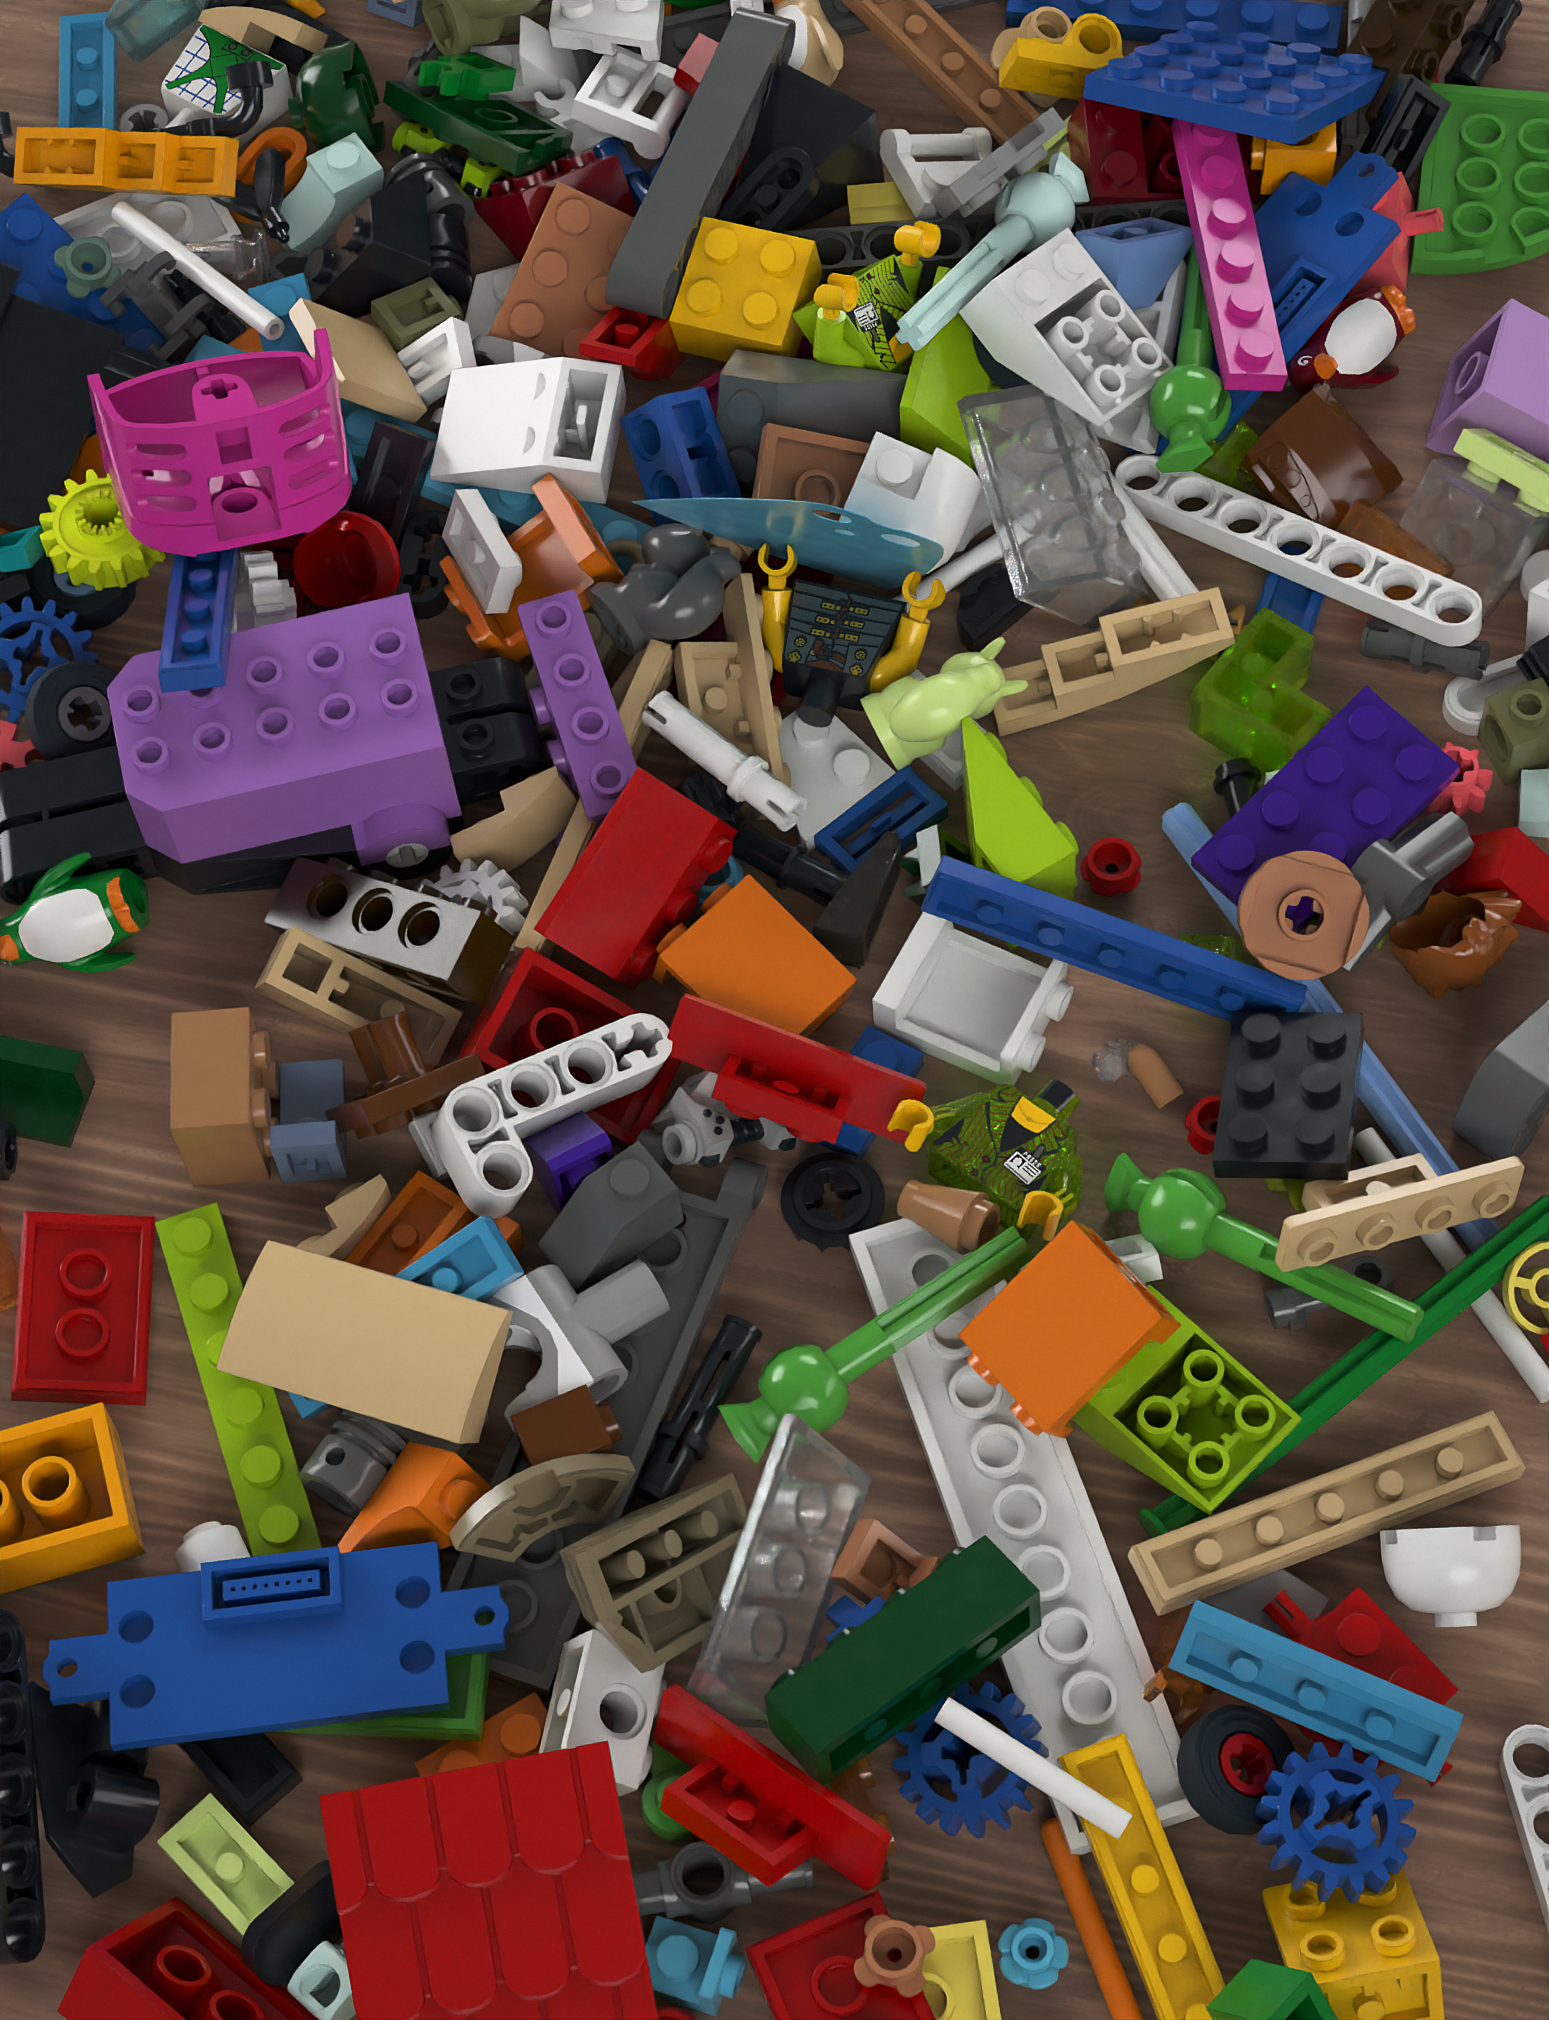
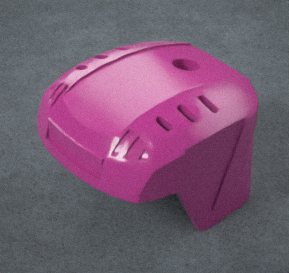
M326 328L313 330L315 360L307 353L297 351L249 352L220 356L153 371L124 381L107 390L103 386L99 373L87 375L105 472L110 476L114 496L125 521L126 528L137 540L147 547L162 552L197 557V554L228 550L285 538L303 532L308 534L335 516L346 505L351 494L352 477L336 372Z

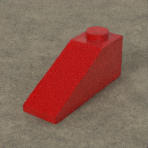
M614 306L580 342L579 346L580 355L598 362L622 365L623 370L630 371L632 376L645 381L667 380L685 360L686 353L678 350L669 323L672 310L666 319H660Z

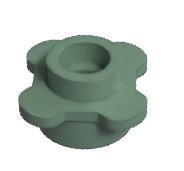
M98 236L80 238L69 246H61L55 252V265L63 269L68 280L66 290L72 297L83 299L88 296L90 291L102 287L109 289L122 275L120 269L112 265L110 246L104 238ZM89 263L93 266V270L85 271L82 266Z

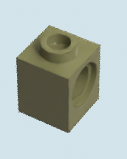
M1543 677L1485 697L1477 738L1505 786L1519 781L1521 769H1549V688Z

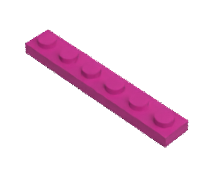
M1174 119L1171 131L1223 389L1282 392L1288 373L1237 134L1228 130Z

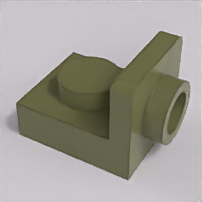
M431 276L371 301V318L380 329H383L387 338L398 352L452 316L464 321L463 312L454 296L446 295Z

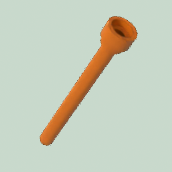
M1056 1817L1048 1818L1041 1825L1040 1835L1112 2020H1144L1078 1854H1070L1058 1819Z

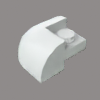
M876 431L843 509L865 516L882 526L907 531L939 543L944 549V554L940 561L926 573L929 574L941 565H946L960 544L981 492V480L973 469L957 457L937 447L931 455ZM840 515L838 521L851 522L852 520L844 515ZM835 529V531L843 534L855 535L847 530ZM891 534L881 535L884 539L898 544L920 545L918 542L906 537Z

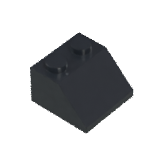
M413 172L370 195L353 214H348L342 220L339 228L321 247H316L310 253L305 265V276L308 279L314 303L356 319L371 314V301L412 285L432 265L424 175Z

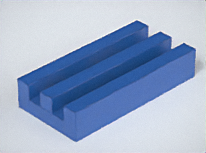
M906 766L815 834V849L822 856L827 854L831 858V865L836 870H843L847 875L853 878L852 885L856 888L917 841V832L940 824L949 817L948 803L909 766ZM909 790L914 793V795L893 811L886 812L875 820L868 830L843 848L840 845L842 841Z

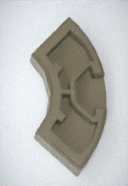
M606 1453L577 1454L540 1463L511 1476L483 1495L458 1520L449 1536L455 1550L514 1563L532 1542L554 1529L576 1523L603 1524L636 1471L628 1456Z

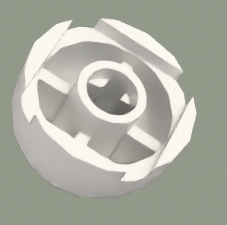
M1520 1525L1380 1531L1381 1556L1385 1577L1394 1595L1410 1610L1434 1613L1435 1627L1477 1626L1476 1612L1500 1606L1512 1594L1520 1576L1522 1555Z

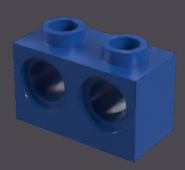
M705 386L657 396L619 419L647 500L743 498ZM651 510L656 527L672 523L684 524Z

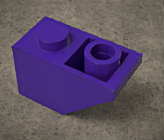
M583 1111L524 1139L527 1154L533 1167V1173L557 1215L560 1214L584 1178L614 1158L612 1142L608 1135Z

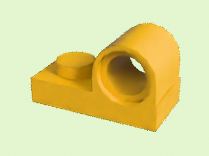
M1087 13L1077 18L1061 44L1050 43L1042 38L1026 39L1017 37L999 67V87L1079 100L1082 93H1084L1085 75L1108 65V61L1111 59L1124 57L1122 55L1120 31L1107 17L1097 13Z

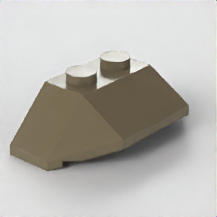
M732 1472L633 1511L565 1547L559 1553L566 1568L569 1586L576 1595L584 1618L640 1673L654 1670L725 1627L741 1583L744 1556L751 1554L757 1535Z

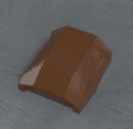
M1327 383L1312 389L1271 424L1246 452L1241 462V465L1253 477L1258 490L1268 498L1272 505L1341 534L1387 493H1393L1404 480L1395 464L1376 447L1364 429L1332 396L1331 387Z

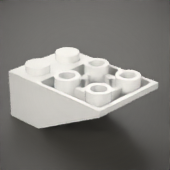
M1068 227L991 280L958 312L996 361L1098 427H1101L1151 390L1161 375L1175 367Z
M557 357L452 370L433 457L430 480L535 494L531 487L550 472L579 501L606 504L621 428L619 419L623 417L626 402L622 365Z

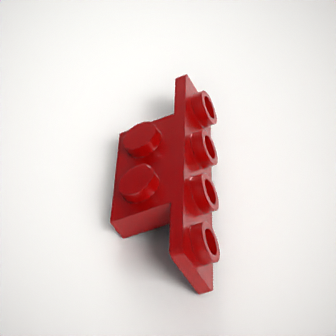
M689 993L684 994L680 999L667 1036L673 1042L672 1051L669 1054L670 1057L719 1075L711 1098L724 1102L725 1107L730 1112L747 1119L764 1117L785 1125L790 1134L808 1142L817 1143L825 1140L835 1144L844 1122L893 1141L905 1143L909 1133L900 1129L890 1132L887 1129V1125L901 1101L910 1099L922 1102L927 1089L925 1082Z
M673 1684L663 1691L654 1740L658 1745L692 1769L664 1788L660 1806L661 1811L768 1887L772 1886L813 1855L820 1858L865 1891H870L880 1883L891 1840L890 1832L678 1684Z

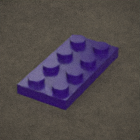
M1365 686L1191 857V867L1235 906H1238L1239 897L1245 883L1268 859L1293 851H1316L1330 855L1344 863L1351 871L1358 858L1375 841L1386 838L1392 842L1459 775L1460 765L1369 687ZM1301 897L1297 906L1288 905L1285 912V917L1293 921L1292 931L1297 934L1318 915V913L1311 910L1312 899L1308 897Z

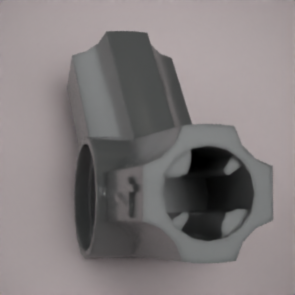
M1452 811L1447 814L1433 812L1393 843L1386 838L1375 841L1358 858L1351 872L1354 874L1353 877L1359 882L1362 893L1365 894L1369 905V927L1365 941L1356 956L1345 965H1342L1345 969L1355 973L1390 930V927L1395 922H1402L1409 918L1428 897L1434 884L1470 858L1475 843L1470 838L1467 823Z

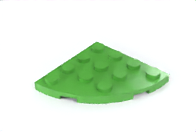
M1443 83L1430 84V88L1449 101L1451 106L1422 159L1417 211L1440 207L1444 217L1443 232L1414 235L1410 274L1453 275L1476 273L1504 268L1548 253L1549 93Z

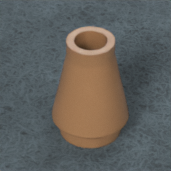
M911 1179L906 1183L897 1205L899 1216L913 1221L961 1255H965L970 1251L974 1252L995 1238L1001 1219L1000 1206L990 1202L989 1196L985 1192L927 1184L916 1179Z

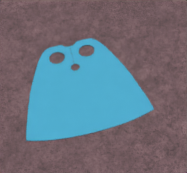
M684 498L632 501L686 525L702 529L710 534L758 551L763 544L768 543L769 554L788 560L787 546L789 544L797 554L798 564L886 590L903 585L906 576L913 571L921 573V576L926 574L940 561L944 554L943 547L933 540L907 531L882 526L865 516L827 504L747 498ZM823 510L838 513L850 518L852 521L840 522L816 515L813 511ZM834 529L847 530L855 535L843 534ZM891 534L906 537L918 542L920 545L898 544L884 539L881 535Z

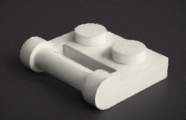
M617 45L618 51L613 56L606 54L602 56L574 98L570 118L589 125L595 131L609 133L633 143L635 150L644 158L658 159L670 143L669 133L683 110L688 109L692 97L675 85L673 81L676 72L675 68L658 61L643 60L641 54ZM652 90L664 94L665 99L653 118L649 119L639 115L638 112Z
M968 127L962 133L909 134L904 129H887L881 134L879 140L880 156L916 220L943 218L931 200L992 153L991 135L983 127ZM962 156L964 161L916 162L914 158ZM1004 175L996 179V182L1002 189L1009 182ZM1000 192L969 216L995 214V203ZM957 209L947 218L963 216Z

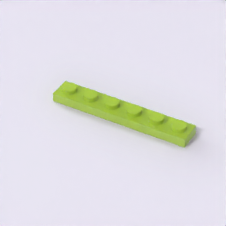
M215 1202L155 1222L253 1557L324 1548L305 1485L298 1476L300 1472L275 1387L216 1370L231 1320L244 1290L218 1203Z

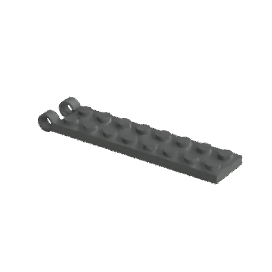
M644 1128L636 1141L643 1145L669 1176L673 1163L667 1159L662 1145L663 1133ZM734 1157L726 1171L716 1201L679 1190L683 1218L686 1220L685 1225L681 1228H673L608 1275L610 1276L640 1258L658 1281L670 1307L668 1312L611 1345L627 1369L628 1377L615 1393L596 1404L597 1406L606 1401L609 1403L623 1437L622 1440L613 1443L615 1454L628 1456L636 1473L603 1524L576 1523L554 1529L532 1542L514 1563L461 1551L445 1591L500 1585L502 1600L508 1605L510 1611L511 1627L505 1636L506 1650L491 1651L490 1678L532 1693L536 1691L538 1695L551 1699L563 1644L578 1636L585 1619L576 1595L569 1586L566 1568L559 1551L628 1515L636 1495L634 1487L644 1472L658 1442V1429L661 1423L667 1420L749 1218L755 1214L762 1200L768 1179L767 1166ZM514 1431L490 1483V1486L493 1488L511 1476L529 1468Z

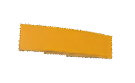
M17 127L13 184L104 192L235 198L239 140L224 136H178L166 132H120L108 128Z

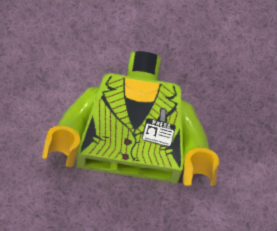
M917 221L913 226L904 225L900 227L895 233L894 244L896 249L902 252L901 256L896 257L895 254H892L851 275L831 273L827 278L828 284H822L817 288L813 300L792 313L796 323L812 344L813 356L816 361L908 375L909 369L904 361L914 355L915 351L909 342L901 344L897 340L895 334L900 330L897 322L917 303L916 291L923 263L918 259L919 256L930 258L938 250L941 231L937 225Z

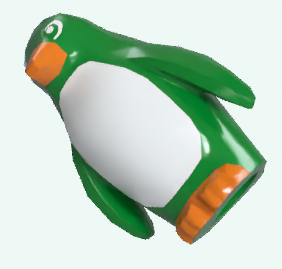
M82 852L62 861L44 874L34 886L29 898L12 915L0 919V961L8 965H22L32 961H48L68 970L86 973L114 970L136 959L133 952L107 953L104 951L132 937L149 924L148 890L145 882L127 868L70 877L74 871L83 866L92 857L89 852Z

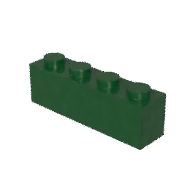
M986 1535L967 1548L959 1547L952 1550L939 1562L933 1573L912 1588L906 1586L894 1592L885 1601L881 1610L860 1626H851L840 1631L830 1641L826 1650L802 1668L793 1667L780 1675L773 1683L770 1691L764 1695L770 1731L813 1779L823 1786L828 1785L1041 1627L1040 1590Z

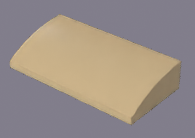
M268 1240L241 1294L216 1370L457 1444L479 1443L513 1311L284 1243Z

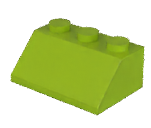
M938 266L932 288L951 268ZM959 313L923 348L914 352L900 403L901 442L931 455L937 447L957 457L976 472L977 466L987 467L991 452L992 432H987L986 430L989 419L998 421L1000 418L1004 390L989 378L979 363L973 345L972 329Z

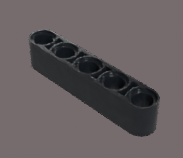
M0 1609V1965L27 1963L38 1956L45 1941L46 1924L25 1637L18 1618L11 1611Z

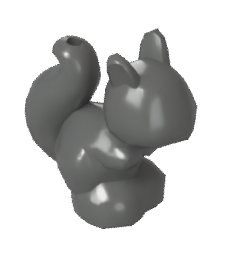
M672 523L655 527L643 534L642 555L645 564L641 562L633 564L629 573L619 584L613 582L596 583L587 590V599L605 632L620 650L630 656L635 655L648 646L650 639L664 642L668 639H686L697 636L706 630L721 614L725 603L724 585L741 574V564L734 555L730 554L729 547H709L708 541L702 534L704 530L686 524Z

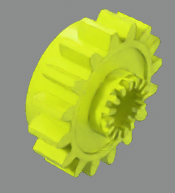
M93 469L86 470V482L78 485L71 479H67L64 481L68 494L65 497L50 494L47 500L52 512L40 514L39 520L44 532L40 534V539L46 556L50 557L57 574L68 571L71 582L75 586L83 582L94 586L95 590L102 591L103 588L118 586L124 588L127 587V584L141 577H148V571L155 563L163 562L166 559L164 552L145 546L127 530L115 499L108 473L106 478L98 479Z

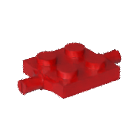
M1359 1586L1333 1611L1316 1617L1313 1621L1286 1594L1284 1589L1275 1596L1274 1600L1292 1620L1272 1600L1262 1609L1292 1641L1436 1703L1444 1705L1459 1691ZM1291 1721L1313 1745L1314 1743L1322 1742L1329 1757L1337 1756L1343 1743ZM1352 1747L1353 1761L1363 1764L1370 1755ZM1379 1759L1376 1770L1387 1762ZM1445 1760L1440 1774L1442 1776L1446 1775L1453 1768V1765ZM1438 1775L1435 1783L1427 1779L1425 1780L1432 1788L1442 1777Z

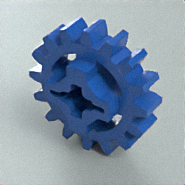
M30 597L23 598L22 611L13 613L5 602L0 604V671L8 673L12 681L9 694L0 688V712L3 709L9 711L8 722L16 725L21 722L22 717H25V703L33 684L48 669L68 662V658L57 655L53 647L55 634L68 645L74 661H93L99 664L97 653L83 652V649L93 642L91 631L85 630L75 633L73 630L78 622L77 614L71 611L62 619L56 617V602L50 599L44 606L43 611H34ZM30 627L28 633L13 640L5 638L13 631ZM40 644L42 663L45 668L36 667L32 675L28 676L25 684L21 661H29L32 654L37 652ZM73 701L69 704L72 708L82 711L85 705L77 706Z
M986 1681L981 1687L978 1696H976L973 1688L967 1682L955 1690L953 1700L983 1719L986 1716L1000 1721L1006 1726L1012 1738L1043 1758L1049 1757L1048 1748L1041 1741L1031 1739L1042 1729L1040 1722L1032 1714L1022 1715L1026 1705L1015 1694L1010 1693L1001 1701V1691L994 1683ZM945 1697L934 1705L928 1713L925 1712L914 1720L918 1724L914 1732L899 1731L896 1734L895 1739L908 1749V1755L893 1760L892 1767L901 1776L911 1778L898 1790L901 1796L909 1803L919 1802L915 1813L927 1824L930 1825L939 1818V1828L949 1836L955 1837L961 1829L963 1822H965L967 1830L975 1838H984L986 1821L993 1819L1006 1831L1011 1828L1010 1816L1007 1811L1012 1806L1016 1805L1027 1812H1030L1034 1807L1029 1798L1023 1794L1028 1785H1033L982 1752L980 1755L971 1757L972 1749L975 1747L934 1722L948 1699ZM970 1760V1769H967L965 1771L962 1767H960V1763H964ZM938 1780L941 1784L951 1783L952 1792L957 1795V1802L941 1797L936 1792L931 1781Z
M1322 1742L1314 1743L1311 1748L1307 1762L1293 1751L1287 1756L1282 1765L1284 1773L1273 1770L1263 1787L1269 1796H1262L1256 1807L1255 1815L1270 1822L1263 1825L1257 1840L1258 1844L1277 1846L1278 1851L1269 1866L1273 1871L1289 1865L1296 1872L1291 1888L1295 1891L1303 1888L1309 1880L1318 1884L1317 1893L1319 1901L1327 1902L1335 1887H1342L1349 1903L1357 1902L1364 1891V1882L1374 1892L1379 1893L1390 1880L1388 1872L1398 1874L1407 1861L1408 1855L1401 1848L1409 1847L1416 1836V1829L1408 1824L1401 1823V1821L1407 1819L1414 1808V1804L1409 1799L1394 1798L1392 1793L1401 1781V1778L1396 1773L1381 1779L1375 1773L1379 1757L1374 1753L1366 1758L1363 1764L1353 1761L1351 1744L1344 1743L1336 1757H1329ZM1292 1797L1297 1800L1294 1809L1301 1817L1300 1827L1295 1830L1293 1829L1290 1816ZM1353 1814L1351 1820L1347 1825H1345L1343 1822H1338L1332 1826L1330 1824H1327L1323 1828L1317 1830L1323 1819L1327 1820L1328 1822H1333L1337 1819L1344 1820L1345 1818ZM1375 1814L1380 1825L1378 1847L1374 1844L1378 1836L1370 1826L1371 1817Z

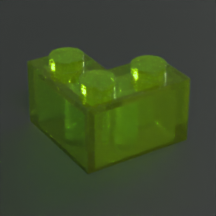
M1263 606L1235 639V644L1227 648L1192 689L1189 731L1233 758H1248L1252 766L1258 767L1264 777H1266V773L1282 769L1330 721L1331 709L1299 691L1310 678L1315 636Z

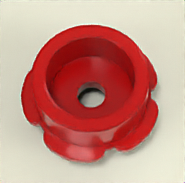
M1107 837L1095 842L1091 846L1088 855L1082 859L1080 872L1082 878L1091 883L1090 888L1093 892L1104 897H1113L1119 892L1129 893L1138 886L1141 881V873L1138 870L1142 865V861L1129 842L1117 837ZM1115 867L1118 871L1110 874L1106 871V868Z
M1221 1095L1203 1098L1189 1110L1185 1118L1184 1126L1189 1130L1187 1141L1195 1151L1202 1155H1208L1214 1151L1216 1133L1212 1132L1210 1127L1218 1123Z

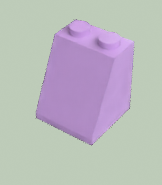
M1511 298L1452 355L1424 445L1425 447L1435 452L1465 458L1453 451L1463 429L1486 428L1549 464V318Z

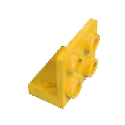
M1403 1867L1398 1874L1388 1872L1390 1880L1379 1893L1374 1892L1364 1882L1363 1893L1357 1902L1349 1903L1342 1887H1335L1327 1902L1319 1901L1317 1893L1318 1884L1309 1880L1299 1891L1291 1888L1292 1883L1268 1887L1262 1891L1263 1904L1285 1966L1312 1973L1338 2020H1445L1440 1958Z

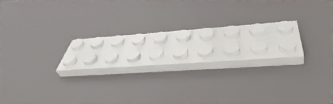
M906 1218L849 1235L850 1249L875 1318L972 1253L970 1251L965 1255H961ZM1003 1279L891 1355L890 1360L958 1548H967L986 1535L1040 1590L1041 1627L998 1658L1010 1692L1015 1694L1026 1705L1022 1715L1032 1714L1042 1726L1039 1733L1031 1739L1041 1741L1049 1750V1757L1045 1759L1059 1767L1057 1764L1059 1756L1125 1733L1161 1825L1165 1828L1200 1816L1190 1806L1179 1783L1176 1759L1181 1739L1066 1438L1047 1434L1044 1431L1039 1436L1029 1431L1012 1413L1010 1406L1016 1400L999 1382L995 1387L991 1386L969 1365L966 1358L972 1351L958 1336L968 1323L1007 1285L1006 1280ZM1048 1795L1070 1854H1078L1080 1856L1092 1852L1077 1813Z

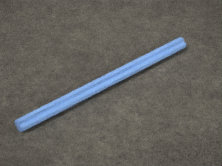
M1183 802L1174 808L1168 809L1162 815V829L1191 867V857L1213 834L1193 807ZM1191 867L1241 936L1237 924V906ZM1319 978L1314 980L1289 979L1307 986L1305 1000L1299 1012L1344 1013ZM1364 1040L1358 1097L1400 1155L1406 1157L1421 1153L1437 1176L1460 1171ZM1495 1217L1481 1218L1453 1226L1471 1252L1502 1228Z

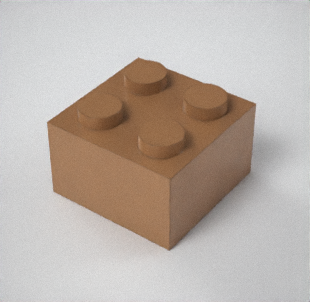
M250 1007L172 1013L170 1130L193 1186L271 1181V1157L273 1155L270 1150V1126L279 1125L277 1117L271 1118V1099H280V1069L277 1060L271 1061L268 1032L266 1030H257Z

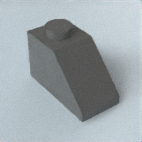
M636 1141L584 1178L538 1243L539 1250L551 1264L557 1265L578 1295L604 1279L684 1221L678 1187L643 1145Z

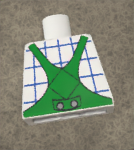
M203 23L197 29L162 82L161 93L170 121L165 128L183 125L197 119L220 118L234 114L241 104V93L229 92L225 68L245 62L269 61L274 85L263 89V110L258 122L247 133L233 138L239 140V149L289 109L288 99L293 98V92L286 65Z

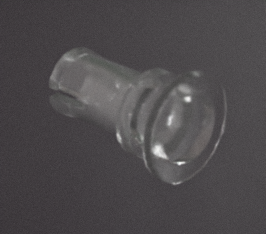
M261 228L253 229L251 240H244L242 234L232 235L230 241L181 242V244L223 276L233 275L235 281L245 280L247 274H254L258 285H263L267 282L270 258L267 240ZM182 273L184 279H189Z

